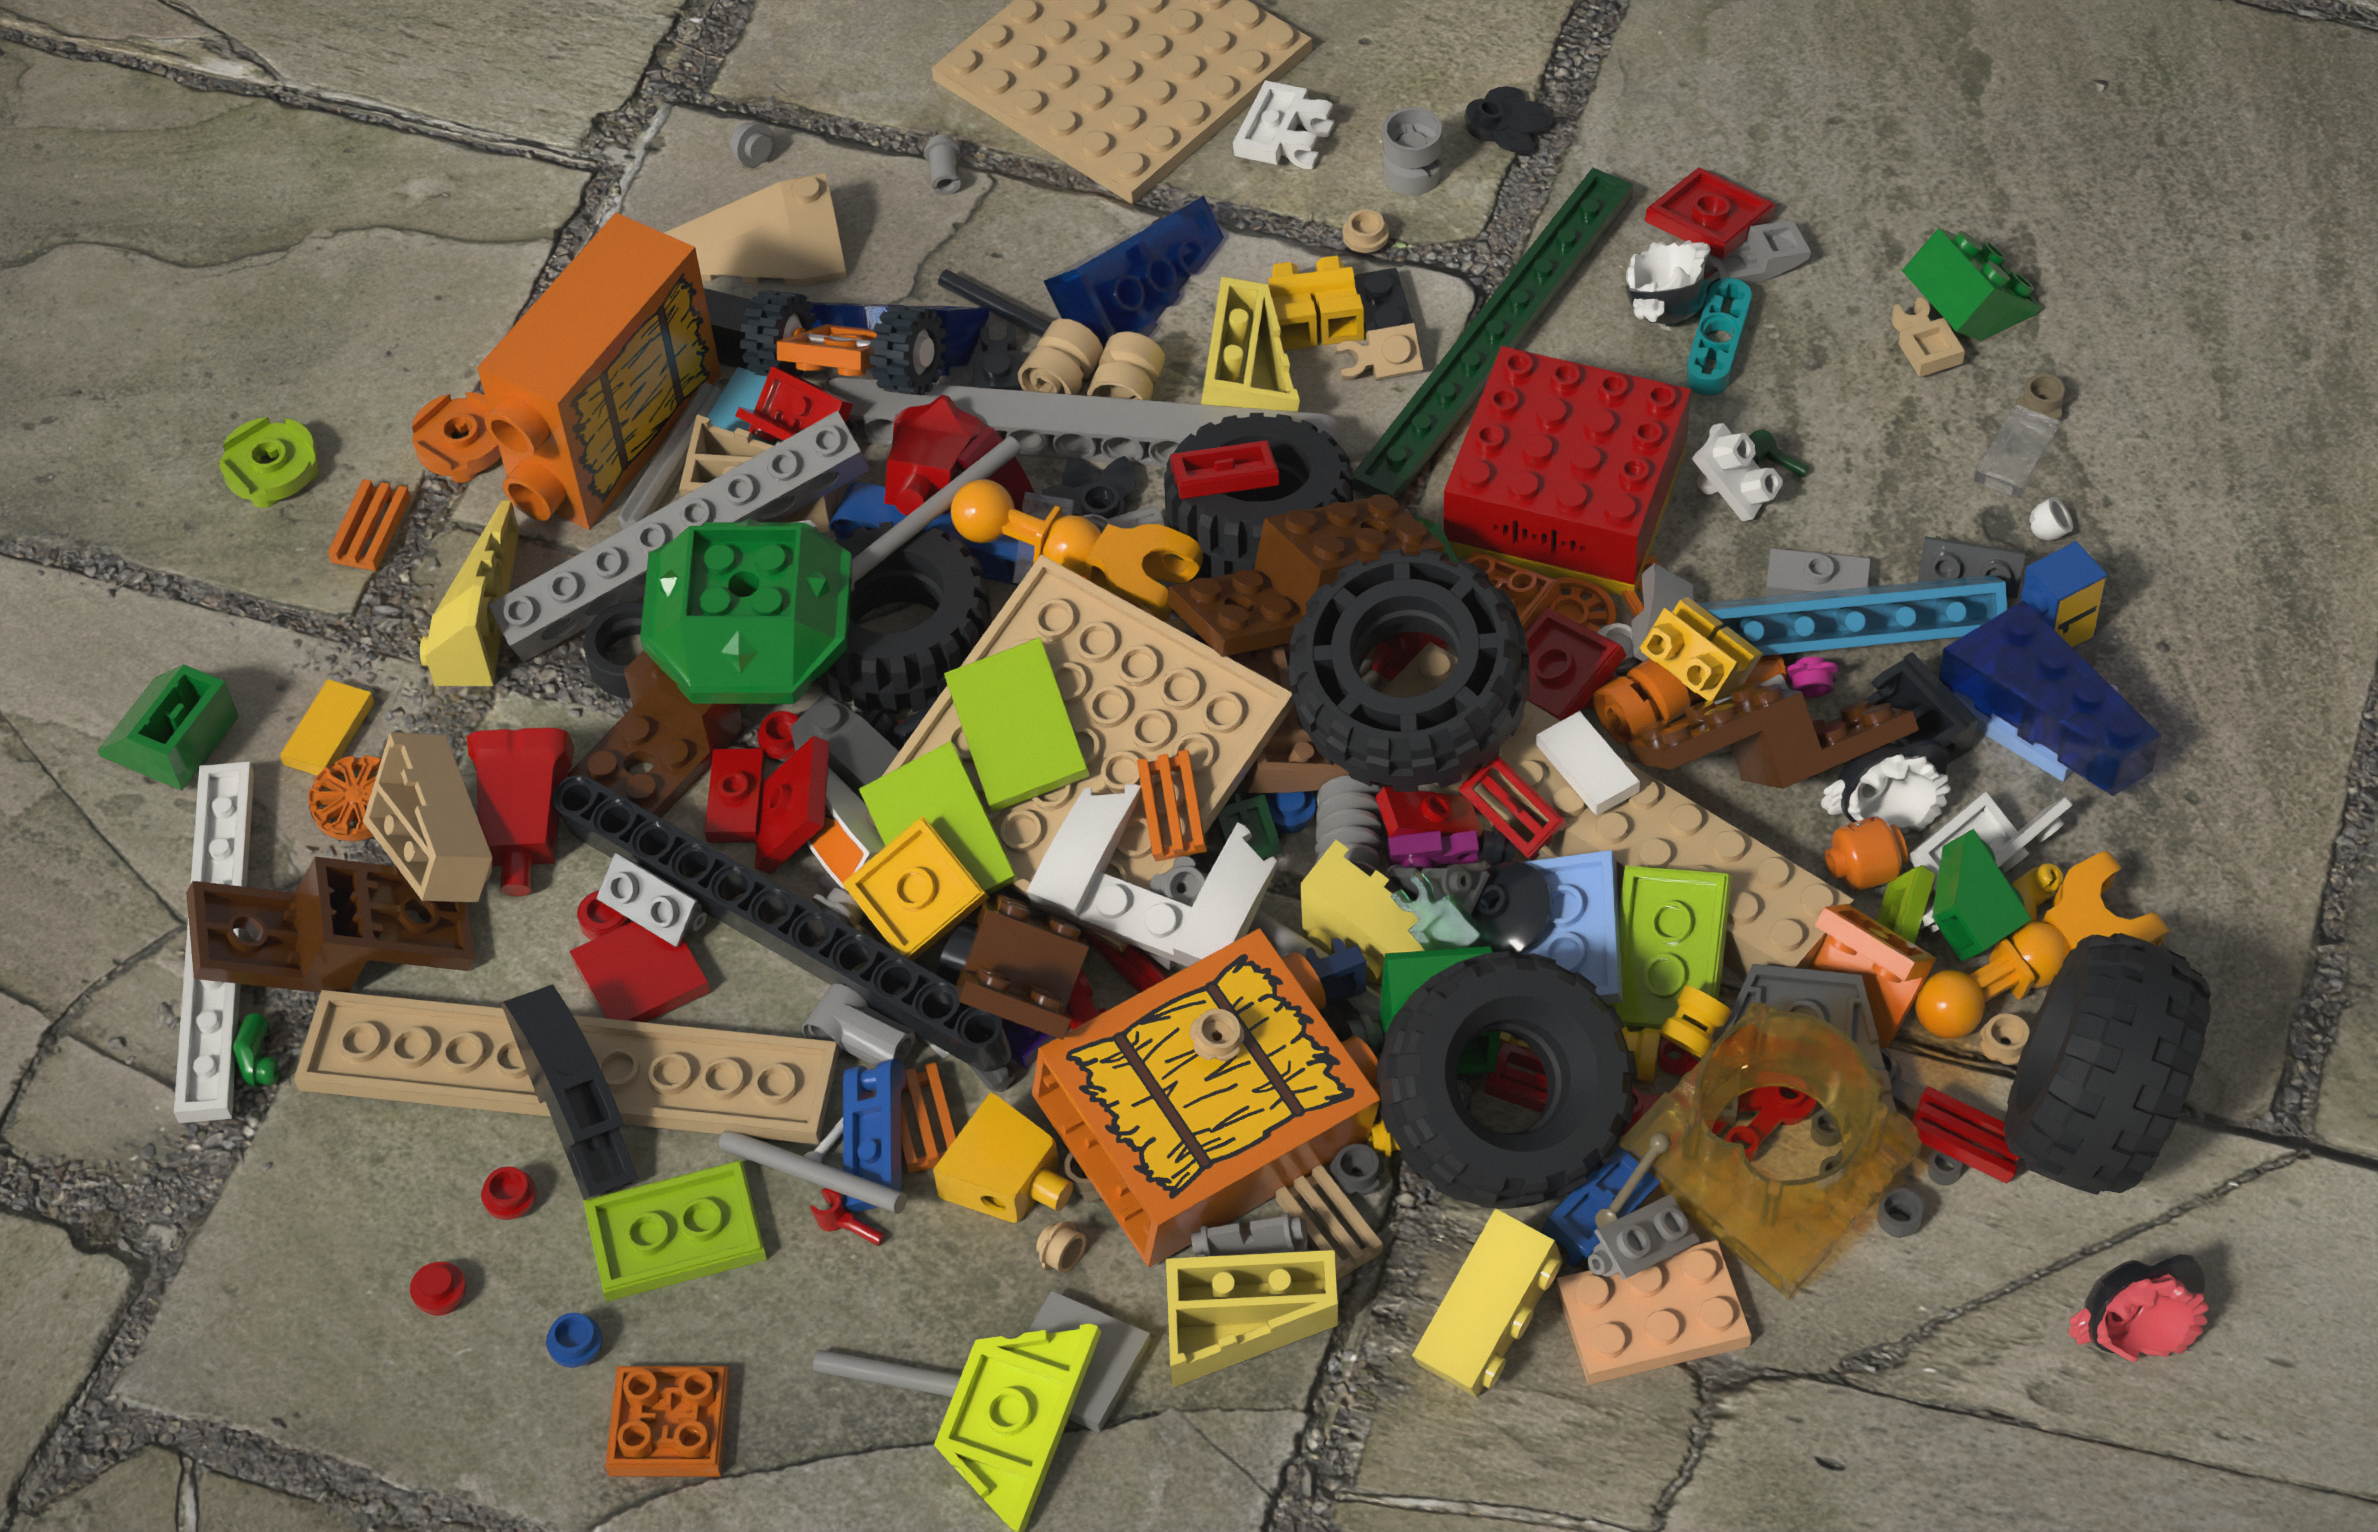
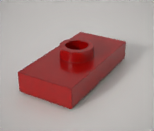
M763 748L713 749L704 832L707 842H757L761 785L764 781L766 760Z
M1384 786L1375 797L1390 838L1440 831L1441 837H1445L1459 832L1476 831L1479 844L1482 830L1472 803L1465 796L1420 790L1417 792H1394L1393 787Z

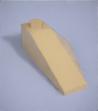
M826 173L779 181L664 232L669 236L695 246L702 281H713L718 276L742 277L743 283L758 284L759 278L784 279L785 285L804 286L847 277Z

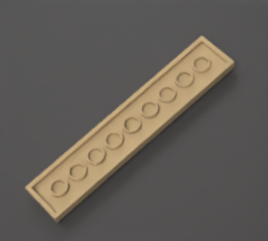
M321 990L294 1077L298 1091L551 1117L546 1102L539 1103L503 1008ZM573 1015L600 1066L624 1124L722 1134L727 1130L752 1138L819 1144L839 1056L838 1045L835 1041Z

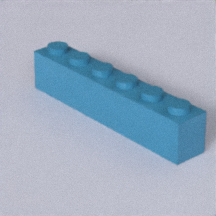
M1993 575L1697 603L1723 623L1720 629L1729 627L1763 653L1762 656L2009 632L2006 582Z

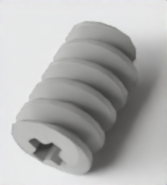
M1340 776L1329 780L1321 786L1317 793L1318 825L1316 826L1317 842L1315 844L1316 860L1314 866L1332 843L1338 840L1349 849L1344 857L1371 877L1374 871L1379 868L1380 855L1378 851L1381 849V838L1378 834L1381 832V820L1379 819L1381 813L1375 799L1381 790L1378 785H1372L1371 787L1350 778V776Z

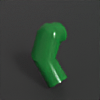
M252 1013L245 1016L234 1041L233 1051L243 1080L256 1088L260 1087V1084L271 1086L279 1078V1068L276 1067L278 1061L271 1056L262 1058L261 1046L269 1029V1022L264 1016Z

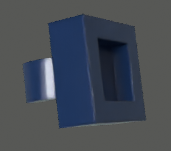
M1339 938L1332 939L1333 954L1322 959L1316 955L1313 947L1306 949V960L1311 964L1322 983L1326 996V1006L1366 992V960L1358 946L1347 949L1344 942Z

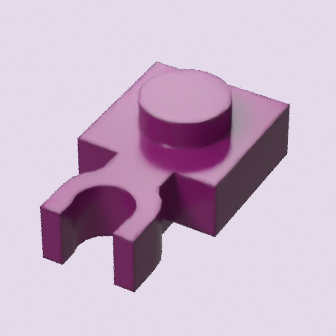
M1440 831L1400 835L1393 838L1388 837V868L1392 865H1403L1406 868H1416L1418 871H1422L1423 868H1441L1442 864L1453 863L1461 865L1477 863V853H1479L1476 831H1467L1441 837Z

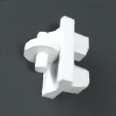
M1724 423L1715 424L1709 430L1707 442L1692 458L1702 471L1697 479V486L1704 494L1719 492L1742 522L1753 520L1761 505L1775 498L1783 484V479L1774 468L1760 469L1753 460L1756 454L1755 444L1746 433L1732 434Z

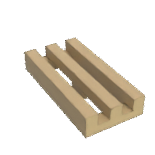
M1321 1164L1312 1169V1175L1308 1178H1305L1303 1175L1296 1178L1294 1186L1287 1189L1283 1186L1275 1191L1276 1201L1285 1213H1290L1291 1218L1301 1216L1302 1219H1306L1307 1240L1314 1251L1334 1249L1297 1201L1301 1198L1305 1199L1322 1221L1325 1228L1349 1256L1342 1261L1335 1252L1336 1280L1383 1253V1243ZM1316 1189L1322 1192L1364 1246V1249L1361 1250L1316 1193Z

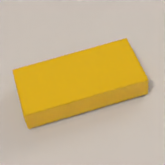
M327 679L280 753L283 765L316 776L325 767L330 768L335 765V761L340 760L374 705L372 693Z

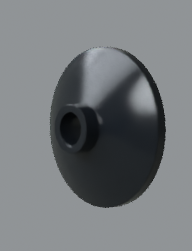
M1503 862L1484 870L1490 875L1469 919L1455 918V929L1470 940L1469 948L1490 946L1493 953L1509 951V953L1522 954L1535 944L1548 925L1553 906L1552 892L1545 877L1534 867L1522 862Z

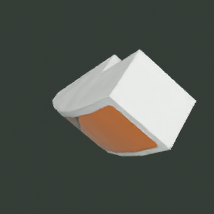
M828 767L824 827L810 838L807 844L828 874L849 894L842 883L885 848L879 832L868 821L869 810L866 804Z

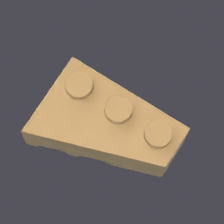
M697 414L679 487L681 497L773 447V445L752 439L751 432L736 428L734 432L711 425L710 418ZM835 489L778 522L811 520L817 526L819 532L831 535L829 525L837 508L838 490Z
M390 732L363 818L364 824L422 901L478 902L484 883L490 878L493 857L446 735Z

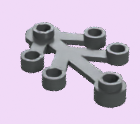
M1880 1047L1885 1070H1888L1894 1101L1915 1113L1921 1092L1901 1079V1068L1898 1061L1888 1050ZM1848 1081L1849 1085L1827 1109L1819 1110L1814 1114L1810 1134L1817 1144L1830 1147L1841 1141L1845 1120L1853 1113L1854 1082ZM1901 1120L1903 1125L1901 1141L1852 1136L1835 1156L1827 1157L1822 1161L1818 1177L1819 1184L1825 1191L1832 1194L1845 1192L1851 1185L1853 1170L1875 1147L1884 1192L1879 1201L1877 1220L1880 1227L1887 1234L1897 1238L1914 1234L1921 1225L1924 1205L1919 1195L1906 1188L1899 1146L1927 1164L1929 1177L1939 1185H1951L1957 1182L1963 1165L1962 1162L1908 1137L1910 1125ZM1925 1121V1122H1927V1123H1929V1124H1931V1125H1933V1126H1935V1127H1937V1128H1939V1129H1941V1130H1943V1131L1949 1133V1131H1947V1130H1945V1129H1943V1128H1940V1127H1938V1126H1936V1125H1934V1124H1932V1123H1930V1122H1928V1121ZM1823 1123H1829L1835 1126L1836 1130L1825 1132L1818 1126ZM1948 1162L1953 1165L1954 1169L1943 1171L1936 1164ZM1837 1170L1842 1172L1845 1177L1833 1179L1827 1175V1172ZM1902 1214L1908 1218V1221H1897L1890 1216Z

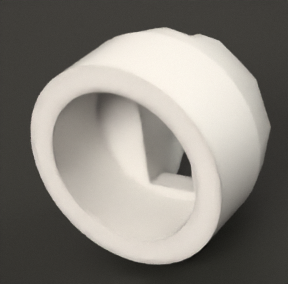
M2050 497L2031 511L2029 519L2031 530L2039 539L2046 541L2059 539L2073 530V522L2068 510L2055 497Z

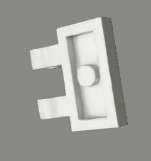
M1265 80L1233 141L1234 156L1275 165L1278 164L1281 156H1285L1297 167L1313 169L1319 157V152L1311 151L1317 137H1329L1335 125L1334 120L1328 119L1333 109V104L1321 99L1309 100L1308 89ZM1300 124L1307 131L1298 132L1294 130L1297 127V125Z

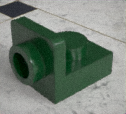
M1247 791L1232 794L1212 823L1213 827H1218L1223 845L1225 846L1238 822L1246 826L1251 832L1252 838L1246 843L1263 861L1272 856L1274 858L1280 857L1284 852L1265 794L1250 798Z

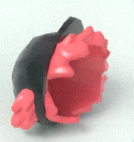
M2179 1254L2153 1266L2139 1260L2126 1261L2107 1271L2097 1279L2085 1300L2084 1309L2069 1319V1323L2072 1326L2069 1328L2068 1333L2071 1338L2076 1339L2078 1345L2093 1342L2102 1351L2116 1353L2132 1362L2138 1360L2140 1352L2155 1357L2157 1355L2166 1358L2170 1352L2182 1354L2187 1350V1346L2193 1344L2196 1337L2203 1333V1328L2200 1326L2207 1324V1318L2203 1313L2207 1312L2209 1306L2203 1301L2205 1289L2203 1271L2192 1255Z

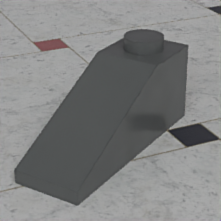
M822 694L790 727L795 752L813 735L829 741L828 767L863 802L864 800L859 788L882 777L899 753L865 719L825 694Z

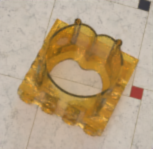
M1753 1002L1745 1010V1014L1735 1025H1731L1713 1043L1692 1071H1688L1680 1079L1675 1089L1670 1094L1665 1092L1621 1139V1147L1640 1163L1650 1149L1649 1140L1651 1136L1657 1132L1666 1133L1671 1139V1147L1667 1152L1659 1154L1648 1170L1660 1181L1657 1188L1666 1196L1672 1193L1681 1209L1788 1300L1832 1253L1833 1246L1838 1240L1853 1228L1861 1215L1875 1204L1877 1198L1884 1190L1890 1187L1907 1165L1919 1156L1922 1142L1918 1138V1129L1909 1119L1897 1112L1891 1115L1888 1106L1881 1103L1884 1088L1880 1084L1881 1078L1870 1066L1861 1049L1847 1034L1829 1022L1815 1016L1797 1012L1778 1011L1764 1003ZM1768 1086L1792 1088L1814 1098L1832 1116L1841 1136L1842 1162L1827 1172L1805 1179H1772L1758 1172L1750 1164L1743 1144L1725 1141L1717 1137L1712 1132V1129L1722 1110L1741 1094Z

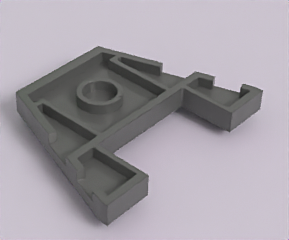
M1753 964L1734 1003L1732 1014L1714 1051L1710 1055L1700 1082L1691 1096L1687 1107L1686 1119L1736 1124L1740 1073L1742 1070L1854 1082L1851 1136L1901 1141L1903 1125L1900 1115L1897 1114L1888 1070H1885L1878 1044L1879 1037L1862 975Z

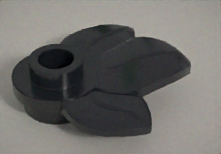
M1509 86L1497 87L1488 91L1485 99H1477L1470 102L1464 113L1466 129L1473 137L1483 141L1494 140L1499 147L1522 154H1532L1533 142L1530 135L1545 131L1554 124L1553 117L1543 106L1533 101H1525L1523 90Z
M1126 456L1115 459L1103 471L1071 457L1062 475V485L1043 489L1042 496L1050 510L1055 505L1062 507V516L1094 514L1110 519L1125 514L1124 500L1136 488L1135 470Z

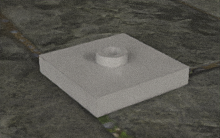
M1051 1291L1027 1332L1046 1330L1047 1333L1080 1329V1325L1093 1324L1099 1327L1102 1333L1068 1420L1100 1433L1151 1344L1150 1333Z

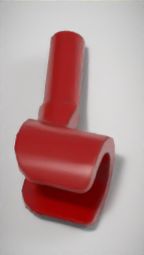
M827 1188L821 1190L825 1202L831 1206L830 1209L819 1210L815 1206L810 1205L814 1218L823 1231L831 1232L843 1228L847 1231L850 1230L876 1246H880L885 1238V1234L856 1219V1216L847 1212L843 1206L840 1194Z

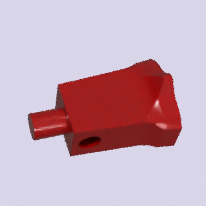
M940 395L929 404L911 406L896 414L892 448L887 459L884 504L895 505L899 512L908 516L959 476L962 470L957 458L987 427L985 423L978 417L959 409L951 398L946 395Z
M559 728L475 731L466 736L468 756L477 772L478 821L493 857L492 866H501L500 892L508 896H525L531 893L532 865L555 864L559 813L553 803V792L557 785L566 778L572 767L575 747L569 733Z

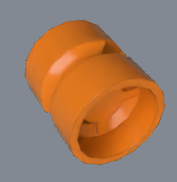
M1650 658L1633 667L1628 672L1627 678L1619 676L1599 688L1593 694L1595 711L1601 724L1608 734L1624 747H1626L1625 743L1641 737L1639 730L1642 727L1661 720H1669L1670 723L1685 714V710L1690 707L1691 702L1686 685L1658 662H1654Z

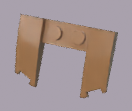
M1290 643L1227 656L1291 692L1288 671ZM1375 647L1368 653L1365 659L1373 657L1376 651ZM1294 705L1244 778L1247 793H1292L1320 790L1321 786L1329 780L1350 775L1348 771L1336 763L1331 765L1317 751L1308 733L1304 729H1300Z

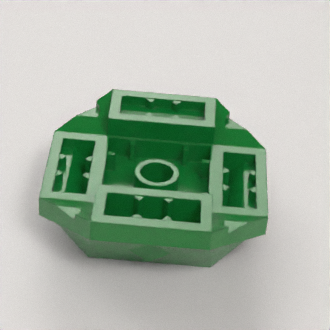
M749 518L743 522H705L700 526H688L674 540L648 553L640 633L642 648L658 667L677 684L679 690L692 704H795L810 688L809 684L827 671L847 650L853 571L851 553L806 522H757ZM745 594H752L750 596L740 597Z

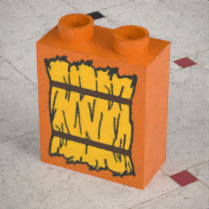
M615 212L477 367L489 409V414L485 418V425L491 437L498 443L507 475L502 484L503 490L508 499L512 501V504L525 515L539 521H546L553 514H556L590 530L662 446L698 387L706 382L713 386L720 378L721 371L695 246Z
M1260 928L1067 1032L1063 1040L1056 1038L1038 1048L1032 1095L1148 1268L1192 1244L1191 1234L1201 1232V1226L1208 1225L1209 1228L1224 1226L1275 1197V1191L1285 1186L1289 1189L1294 1186V1180L1301 1175L1308 1178L1312 1175V1169L1321 1164L1324 1168L1331 1165L1333 1159L1342 1148L1351 1144L1366 1145L1381 1101L1379 1097L1381 1096L1380 1087L1376 1086L1378 1059L1369 1046L1357 1036H1352L1343 1042L1339 1041L1319 1013L1320 1010L1326 1007V996L1322 983L1311 964L1305 957L1295 951L1281 958ZM1224 1009L1231 1012L1238 1019L1244 1030V1040L1239 1044V1053L1230 1060L1220 1061L1218 1058L1205 1060L1193 1049L1194 1040L1189 1036L1190 1027L1197 1018H1200L1208 1010ZM1214 1033L1212 1034V1039L1219 1041L1222 1039V1036Z

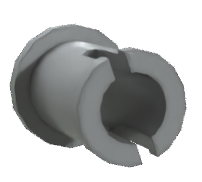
M940 134L933 136L924 148V157L930 163L931 187L937 194H953L961 186L957 159L960 157V147L949 135Z

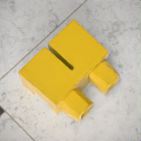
M1338 255L1322 257L1316 262L1315 272L1299 274L1297 265L1292 262L1276 263L1273 265L1272 277L1268 278V285L1281 329L1280 340L1283 351L1317 346V323L1322 346L1338 344L1343 341L1364 340V308L1360 294L1357 295L1353 268L1344 267Z
M1689 597L1681 599L1673 612L1666 607L1663 609L1639 648L1651 660L1658 662L1679 678L1693 692L1698 693L1707 701L1713 700L1714 702L1730 697L1732 689L1743 685L1763 655L1761 651L1729 627L1720 629L1723 623Z

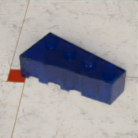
M2024 600L1943 649L1939 679L1953 694L1956 691L1962 693L1974 701V708L1990 719L1996 715L2018 729L2017 736L2029 744H2042L2058 754V762L2111 796L2118 794L2153 772L2161 734Z

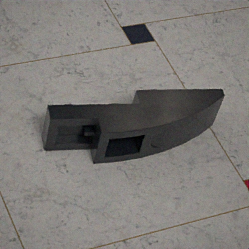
M552 984L502 1002L501 1005L539 1103L546 1102L583 1199H591L638 1180V1175L619 1129L624 1125L613 1095L586 1038L554 985Z

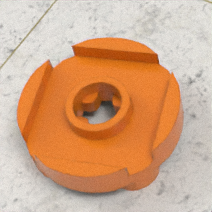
M465 392L467 398L451 400L450 394L439 396L427 403L416 414L412 424L414 433L412 441L419 462L431 472L442 476H450L453 481L458 483L473 480L478 472L487 469L501 457L498 443L491 437L485 425V418L489 414L485 395L476 392ZM470 430L468 435L463 438H452L451 434L455 431L462 434Z

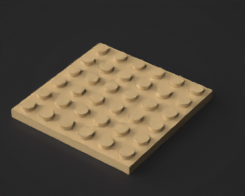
M1013 0L931 68L935 82L1133 205L1255 101L1265 80L1277 82L1311 53L1312 38L1248 0Z
M1040 555L961 667L1041 637L1090 776L992 813L948 685L882 776L951 741L958 750L1019 880L1009 884L1008 887L1029 898L1027 889L1059 828L1084 788L1091 787L1093 795L1125 793L1126 784L1141 786L1137 760L1147 758L1149 762L1158 760V755L1167 753L1170 758L1178 756V751L1188 749L1192 759L1205 835L1294 706L1292 692L1227 656L1221 657L1209 646L1049 558ZM1180 769L1172 771L1183 842L1186 843L1193 841ZM1157 774L1152 775L1163 843L1164 847L1172 845L1161 775ZM1141 794L1104 873L1151 891V878L1155 874L1167 872L1173 867L1176 858L1155 862L1152 855L1143 795ZM1074 923L1081 930L1121 953L1129 945Z

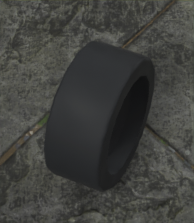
M625 602L611 606L597 615L585 631L583 648L592 680L604 692L619 698H631L624 669L628 665H616L606 661L604 654L610 645L619 639L631 635H640L644 602Z

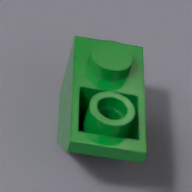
M1974 828L1942 847L1932 918L1961 962L1985 951L2032 920L2025 909L2022 895L2013 885L2008 883L1995 863L1996 859L1993 850L1984 840L1979 838Z

